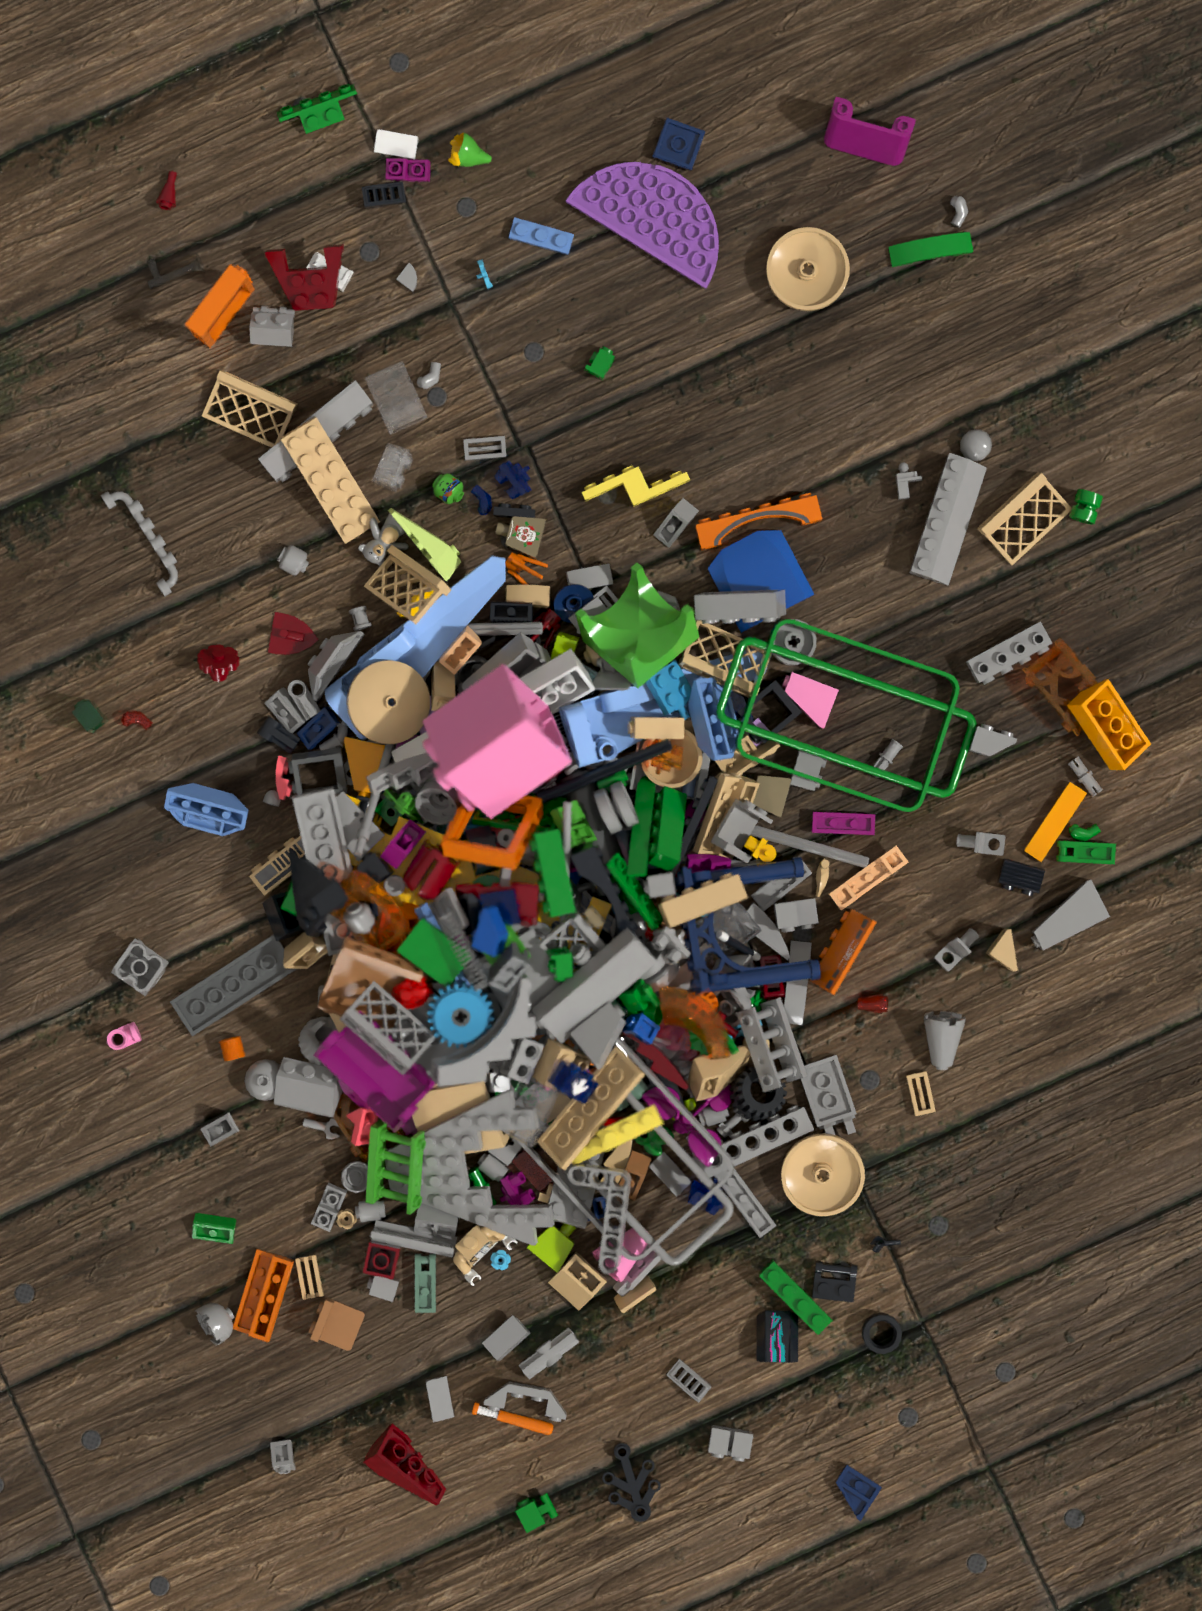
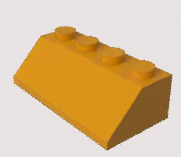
M1105 679L1080 692L1067 705L1110 770H1125L1151 745L1109 679Z

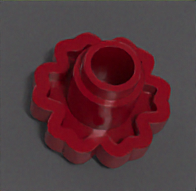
M220 644L210 645L208 649L200 650V653L197 655L199 669L209 674L211 679L216 682L226 680L229 671L237 670V667L240 665L238 651L233 647L224 648Z

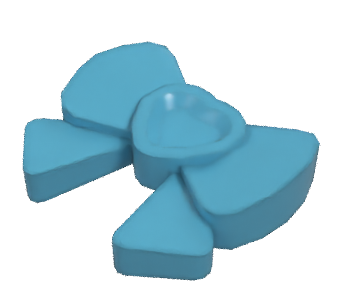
M483 259L478 260L477 263L481 274L476 275L477 279L483 277L486 287L489 289L493 285L489 281Z

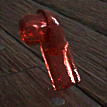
M140 711L126 712L121 718V723L124 726L139 723L145 730H148L153 724Z

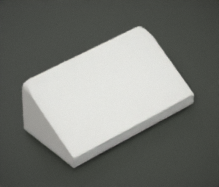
M377 129L374 152L415 160L419 139L417 136Z

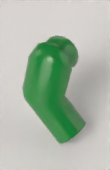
M1096 823L1087 829L1080 828L1077 824L1069 827L1071 837L1080 841H1087L1101 832Z

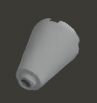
M934 1011L925 1013L924 1024L931 1064L936 1066L937 1070H947L948 1067L953 1065L966 1017L962 1018V1014L949 1011H940L939 1015H933Z

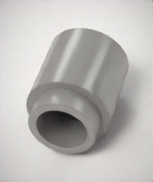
M707 1105L698 1115L702 1126L707 1125L709 1127L727 1121L726 1117L729 1116L727 1108L721 1112H715Z
M484 1153L477 1162L480 1165L478 1167L479 1170L493 1181L495 1179L499 1182L509 1170L505 1167L506 1164L491 1153L488 1155Z
M377 1200L374 1204L360 1201L358 1202L359 1206H355L356 1219L360 1218L361 1222L376 1221L386 1217L384 1201Z

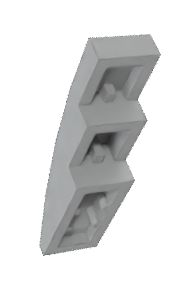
M428 753L404 759L367 776L369 790L375 796L390 786L398 790L413 780L419 785L435 776L433 770L439 766V763L435 762Z

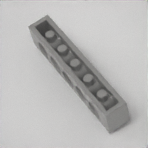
M798 1105L786 1109L787 1113L779 1116V1113L768 1117L769 1122L762 1125L760 1122L749 1126V1131L743 1134L741 1131L735 1132L730 1135L731 1139L725 1142L721 1139V1146L725 1151L730 1145L736 1146L737 1153L731 1158L733 1159L734 1166H737L813 1131L814 1128L805 1108L798 1107ZM786 1119H791L793 1122V1128L789 1131H786L783 1127ZM771 1127L775 1132L774 1137L766 1139L764 1132L767 1128ZM749 1136H753L756 1140V1144L752 1148H748L745 1144ZM692 1152L693 1156L691 1158L709 1178L729 1169L728 1163L720 1154L717 1155L718 1162L707 1167Z

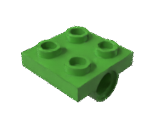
M577 800L572 801L570 849L597 840ZM559 807L550 813L554 824L562 834L563 807Z

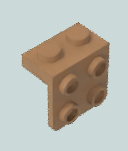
M327 1297L325 1303L320 1302L316 1313L320 1315L317 1322L313 1321L309 1333L312 1335L310 1339L316 1342L322 1340L349 1351L352 1349L365 1314L358 1309Z

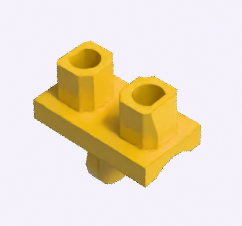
M749 836L743 846L752 852L751 856L754 859L759 857L763 862H771L776 857L775 848L772 845L766 844L768 841L764 838H761L759 841Z

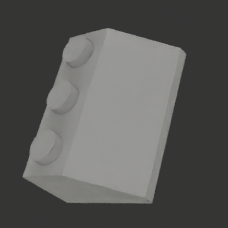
M283 1057L276 1076L274 1104L333 1118L343 1091L338 1083L339 1079L325 1066Z

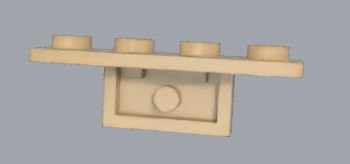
M746 732L742 738L743 750L747 754L760 759L772 755L780 747L779 743L771 740L756 747ZM735 750L733 758L715 761L722 774H729L731 772L742 775L750 767L752 768L759 764L742 757L737 750Z

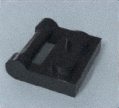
M816 1261L812 1298L854 1302L858 1265L843 1266ZM821 1272L849 1274L850 1277L849 1280L821 1277Z

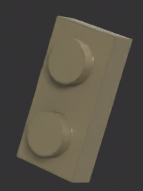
M593 905L584 912L586 915L584 920L592 928L596 926L598 929L606 922Z

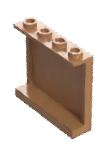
M345 937L319 997L318 1009L325 1013H333L342 1017L373 981L391 995L393 987L403 982L405 978L420 982L423 977V970L406 958ZM372 989L369 992L370 1001H380V995ZM358 1005L355 1008L357 1012L361 1010L367 1015L366 1005ZM371 1005L372 1015H382L381 1005ZM385 1005L386 1015H396L395 1008L392 1005ZM372 1019L383 1029L382 1019ZM386 1019L387 1028L393 1029L397 1019Z

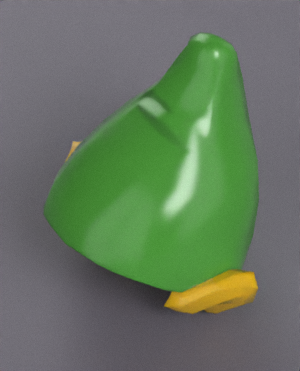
M463 132L460 135H455L454 139L451 140L452 151L451 157L448 159L450 164L472 167L491 162L492 157L484 152L470 135Z

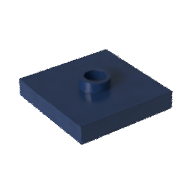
M666 118L652 158L692 171L705 131Z

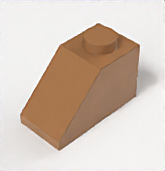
M633 1150L625 1170L631 1176L629 1199L635 1201L646 1176L651 1157ZM623 1176L620 1179L619 1185L625 1184Z

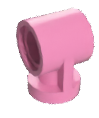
M135 1022L112 1030L107 1036V1043L114 1050L123 1049L142 1040ZM117 1033L123 1036L124 1040L121 1045H117L113 1040L114 1035Z

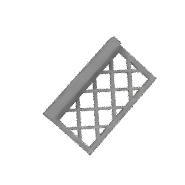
M577 911L569 913V917L538 942L545 953L546 949H548L545 945L552 939L558 940L557 948L562 947V940H572V946L576 944L577 940L586 941L587 948L590 950L591 947L593 950L590 951L592 955H596L606 946ZM571 923L574 927L573 936H563L564 928ZM572 962V972L573 969L581 968L580 965H573L574 962Z
M375 981L340 1018L346 1026L402 1075L406 1073L436 1038L434 1033ZM372 989L380 995V1001H370L369 992ZM358 1005H366L367 1015H360L355 1008ZM371 1005H381L382 1015H372ZM385 1005H392L395 1008L396 1015H386ZM372 1019H382L383 1029H376L373 1026ZM386 1019H397L398 1029H388ZM401 1019H408L411 1022L412 1029H402ZM388 1033H398L399 1043H392L389 1040ZM402 1033H412L413 1043H403ZM417 1033H424L429 1040L426 1043H418ZM404 1047H414L415 1056L412 1059L404 1053Z
M382 1220L375 1221V1226L371 1232L372 1241L453 1257L457 1236H455V1239H448L414 1232V1227Z

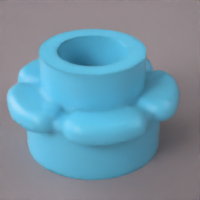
M498 1250L490 1257L491 1265L496 1270L507 1269L508 1264L511 1262L510 1255L506 1254L504 1250Z

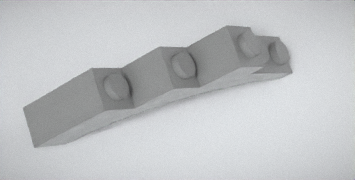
M524 973L512 986L506 1006L489 1031L476 1042L459 1052L432 1059L431 1079L438 1087L486 1081V1074L489 1073L488 1061L511 1059V1051L514 1049L512 1039L535 1037V1030L538 1028V1025L536 1024V1016L530 1011L529 991L531 990V980Z

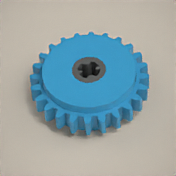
M456 981L452 988L447 984V990L444 991L440 988V995H433L435 1002H429V1006L433 1008L427 1010V1014L432 1015L427 1018L429 1023H433L430 1025V1030L436 1029L434 1036H441V1043L447 1040L448 1047L455 1043L456 1049L459 1048L460 1044H463L464 1048H466L467 1043L473 1044L476 1039H480L481 1035L487 1032L486 1028L490 1029L492 1027L489 1021H494V1016L489 1014L494 1012V1008L488 1007L492 1004V1001L485 1000L488 995L487 993L481 995V989L474 991V988H472L474 986L473 983L466 987L465 981H463L462 986H458ZM459 1011H463L462 1019H459L457 1016Z

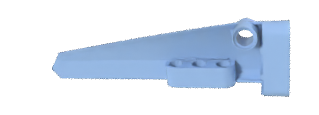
M496 556L488 558L453 585L447 596L442 594L416 625L410 620L405 622L361 656L357 661V665L324 690L326 701L360 740L365 741L367 738L354 727L347 710V694L355 676L372 663L398 661L415 669L423 678L506 581L505 558ZM389 699V700H388V705H389V706H392V703L394 702V700H393V699Z
M759 652L752 654L756 665L760 664L763 654ZM733 655L724 656V661L733 659ZM748 656L741 658L740 663L743 670L753 667ZM719 658L710 660V664H721ZM731 663L726 664L728 670L730 668ZM681 669L691 688L694 680L705 679L685 669ZM754 669L745 672L748 681L751 682L756 678ZM646 682L639 688L631 684L629 690H608L600 693V696L559 707L565 734L579 768L603 760H612L621 751L643 740L630 738L627 725L628 721H631V717H681L677 710L664 716ZM688 701L687 704L685 705V708H686L688 714H690V713H689V709H688V704H689V701ZM605 745H610V753L607 755H603V747Z

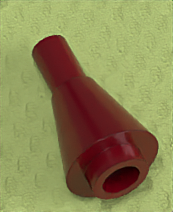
M169 171L167 182L156 200L159 207L164 210H171V208L176 207L175 180L177 173L174 171Z

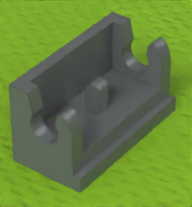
M512 941L490 967L489 984L507 993L531 965L527 950L525 949L521 954L518 951L517 943Z

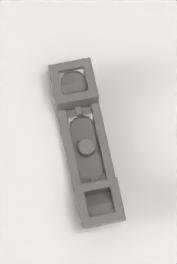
M791 940L789 963L810 960L812 943ZM808 979L786 982L783 1006L790 1024L802 1025Z

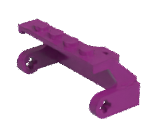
M361 1010L358 1012L360 1015H365ZM372 1020L373 1026L376 1029H381L379 1024ZM345 1026L340 1033L335 1030L314 1053V1056L339 1079L338 1083L342 1091L354 1103L367 1110L371 1109L395 1133L419 1109L416 1105L435 1086V1082L426 1073V1069L422 1065L414 1062L406 1073L402 1075L348 1026ZM388 1035L389 1040L392 1043H396V1041L390 1035ZM404 1050V1053L411 1059V1055Z

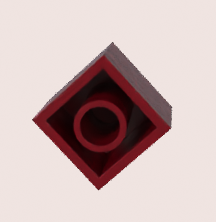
M371 1239L368 1245L363 1273L393 1280L401 1247L372 1241Z

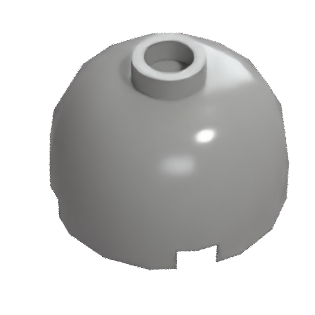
M734 989L714 992L718 1000V1008L714 1016L716 1017L718 1012L722 1011L727 1015L724 1022L732 1027L740 1025L737 1013L752 1008L750 998L737 993Z
M264 1059L255 1062L249 1067L244 1081L246 1089L251 1096L263 1101L274 1099L276 1076L280 1064L273 1060Z
M208 1303L195 1310L198 1313L196 1316L206 1335L213 1336L211 1342L215 1346L230 1337L233 1331L232 1319H234V1315L229 1308L225 1309L221 1304Z

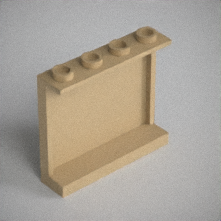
M485 1082L439 1087L435 1084L416 1105L419 1109L412 1115L417 1131H425L490 1099ZM480 1131L483 1148L480 1151L504 1148L510 1138L508 1131ZM464 1151V1153L469 1154L480 1151Z

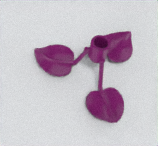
M731 1085L726 1086L717 1096L704 1099L706 1102L694 1111L692 1115L695 1117L708 1104L715 1112H721L728 1108L732 1102L730 1100V1095L733 1094L730 1091ZM658 1087L652 1088L642 1095V1099L648 1107L655 1105L662 1120L674 1117L673 1127L677 1133L688 1134L690 1132L688 1135V1145L691 1151L701 1163L709 1167L719 1152L696 1128H691L693 1126L692 1123L683 1114L680 1115L678 1108ZM667 1087L671 1091V1093L680 1101V1097L676 1093V1091H674L670 1087ZM707 1129L712 1137L721 1145L719 1136L714 1131Z

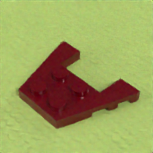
M343 244L326 245L323 248L327 267L289 270L285 249H272L265 252V256L293 310L327 309L336 306L339 285L338 277L344 250Z

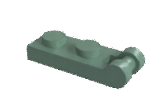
M415 1254V1313H436V1254H429V1256ZM421 1264H429V1270H421Z

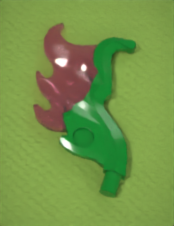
M674 1003L670 1004V1013L666 1020L659 1025L660 1029L656 1034L658 1038L670 1039L671 1045L665 1046L668 1050L685 1051V1055L679 1056L682 1060H691L699 1052L700 1055H711L721 1047L728 1048L732 1055L739 1051L734 1044L735 1041L728 1034L718 1029H699L697 1022L681 1012L679 1005Z

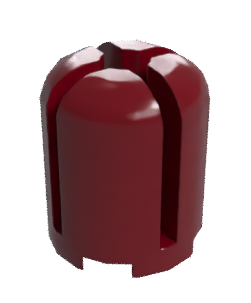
M425 839L405 871L403 882L407 889L413 893L435 859L438 860L437 865L417 895L422 899L434 900L440 895L461 863V860L456 862L453 858L444 856L443 847L437 843L435 847L427 843L429 839Z

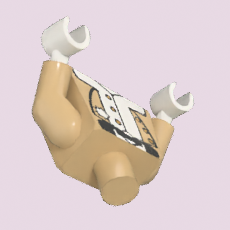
M475 1226L455 1245L457 1252L454 1255L453 1261L465 1275V1279L474 1286L472 1283L473 1279L477 1277L481 1280V1276L471 1268L499 1241L502 1240L508 1250H512L509 1244L511 1242L517 1244L516 1239L487 1227Z

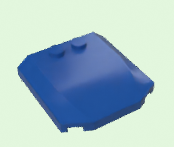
M781 530L756 531L722 549L708 567V571L719 592L785 589L786 609L815 595ZM763 618L747 623L740 619V621H735L740 633L763 622Z

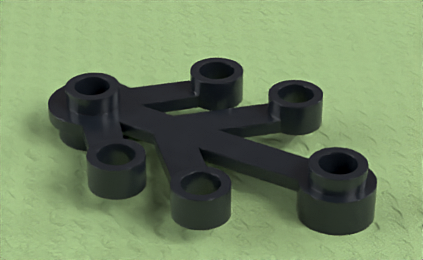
M620 1442L614 1447V1455L621 1460L627 1482L614 1476V1473L611 1471L604 1472L602 1480L607 1485L613 1484L631 1494L633 1502L621 1497L617 1491L610 1492L608 1499L611 1504H619L630 1510L634 1520L643 1522L651 1515L649 1503L655 1492L660 1490L661 1484L658 1479H651L648 1483V1490L641 1500L639 1491L649 1472L653 1471L655 1467L654 1462L651 1459H645L642 1462V1469L635 1480L629 1461L630 1446L625 1442ZM624 1448L626 1454L620 1455L618 1453L619 1449ZM646 1462L652 1463L650 1469L644 1467ZM610 1474L613 1478L611 1481H606L604 1477ZM652 1482L658 1483V1487L656 1489L651 1488L650 1485ZM613 1494L618 1495L619 1499L617 1501L611 1500ZM643 1508L645 1510L644 1514H637V1509Z

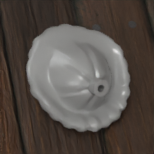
M319 1017L310 1020L300 1032L298 1040L301 1053L310 1063L324 1066L314 1056V1053L337 1030L331 1017Z

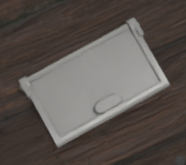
M342 792L336 797L345 841L347 849L359 862L385 834L371 822L369 829L370 837L368 842L365 843L362 856L355 855L356 836L358 830L362 827L365 813Z

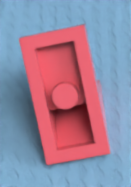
M363 1107L346 1115L355 1124L351 1143L355 1146L369 1144L370 1127L378 1120V1116L371 1109L367 1110Z

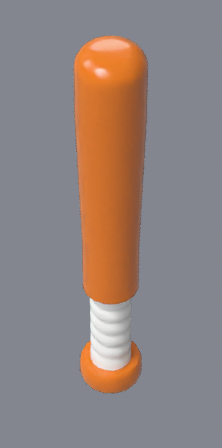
M477 1402L474 1403L472 1410L473 1415L490 1416L498 1421L545 1435H551L554 1427L552 1423L503 1410H490L480 1406Z

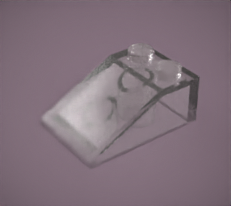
M403 361L365 377L390 435L428 418Z

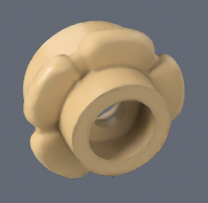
M351 1209L340 1210L337 1214L338 1219L336 1222L339 1227H344V1229L352 1228L353 1224L357 1221L356 1215H354Z

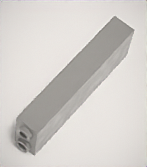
M626 928L573 974V977H569L532 1009L536 1016V1024L541 1029L545 1027L546 1033L552 1040L556 1038L561 1043H564L571 1037L570 1033L608 1002H612L657 963V960L646 946Z

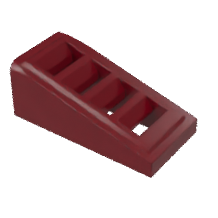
M781 955L760 957L761 967L768 963L781 964ZM783 982L763 985L765 1000H773L779 997L781 999L785 998ZM780 988V991L768 992V989Z

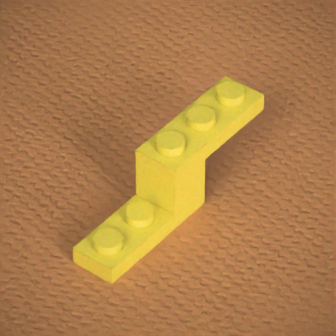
M632 465L623 469V474L615 477L612 474L603 479L604 482L599 485L592 483L584 487L585 491L582 492V495L586 502L623 485L633 507L689 482L690 478L687 472L682 474L681 471L670 475V480L663 482L661 479L652 483V488L649 489L639 466L634 468Z
M655 1105L598 1130L572 1161V1165L575 1166L599 1153L611 1150L662 1125L663 1121Z

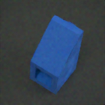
M491 905L483 908L479 914L478 928L472 936V947L494 957L503 953L509 934L497 906Z

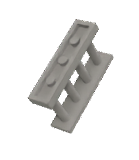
M781 997L761 1003L762 1011L756 1012L755 1007L737 1013L763 1092L782 1087L780 1079L786 1078L788 1083L807 1076ZM764 1018L769 1029L763 1032L759 1021ZM770 1038H772L776 1049L770 1052L766 1042ZM777 1058H779L782 1070L778 1072L773 1062Z

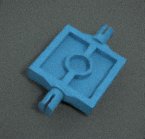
M674 660L651 677L646 684L664 716L677 710L679 715L686 720L691 717L685 705L690 699L692 688L679 664Z

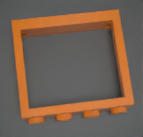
M230 264L185 324L192 335L210 349L255 290L252 285L253 281L247 274V271L238 265L234 267Z
M524 795L503 810L525 815L508 850L459 841L474 810L469 811L462 803L460 807H457L453 821L449 822L446 834L442 835L441 847H443L444 856L516 870L529 844L531 834L535 832L544 814L542 798Z

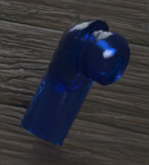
M476 485L471 493L479 499L480 507L477 509L478 513L485 516L492 509V499L485 490Z

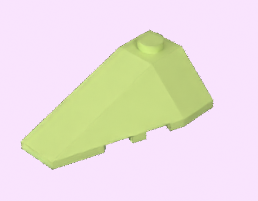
M390 508L388 510L436 571L447 581L461 563V560L458 558L460 552L453 544L449 546L442 539Z

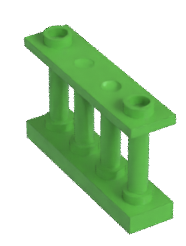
M378 1120L370 1127L366 1203L374 1204L382 1197L407 1203L406 1214L413 1213L421 1206L422 1197L420 1192L423 1150L426 1145V1140L424 1139L425 1131L420 1130L410 1138L388 1132L387 1125L382 1120ZM386 1140L411 1146L410 1157L387 1151ZM385 1159L410 1165L409 1176L386 1170L384 1167ZM384 1178L408 1184V1195L385 1189L383 1186Z

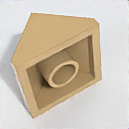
M1003 929L986 954L1008 970L1018 971L1011 929Z
M303 932L284 948L283 966L291 969H308L327 953L324 935L322 934L321 937L315 938L307 936Z

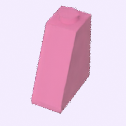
M793 672L790 676L786 675L782 687L785 688L787 695L819 728L824 729L839 690Z

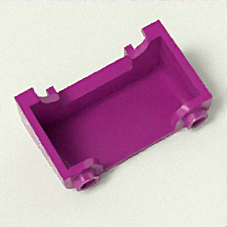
M835 97L824 135V142L827 147L887 165H899L905 157L916 119L900 116L895 119L892 129L884 128L851 118L853 114L851 102Z

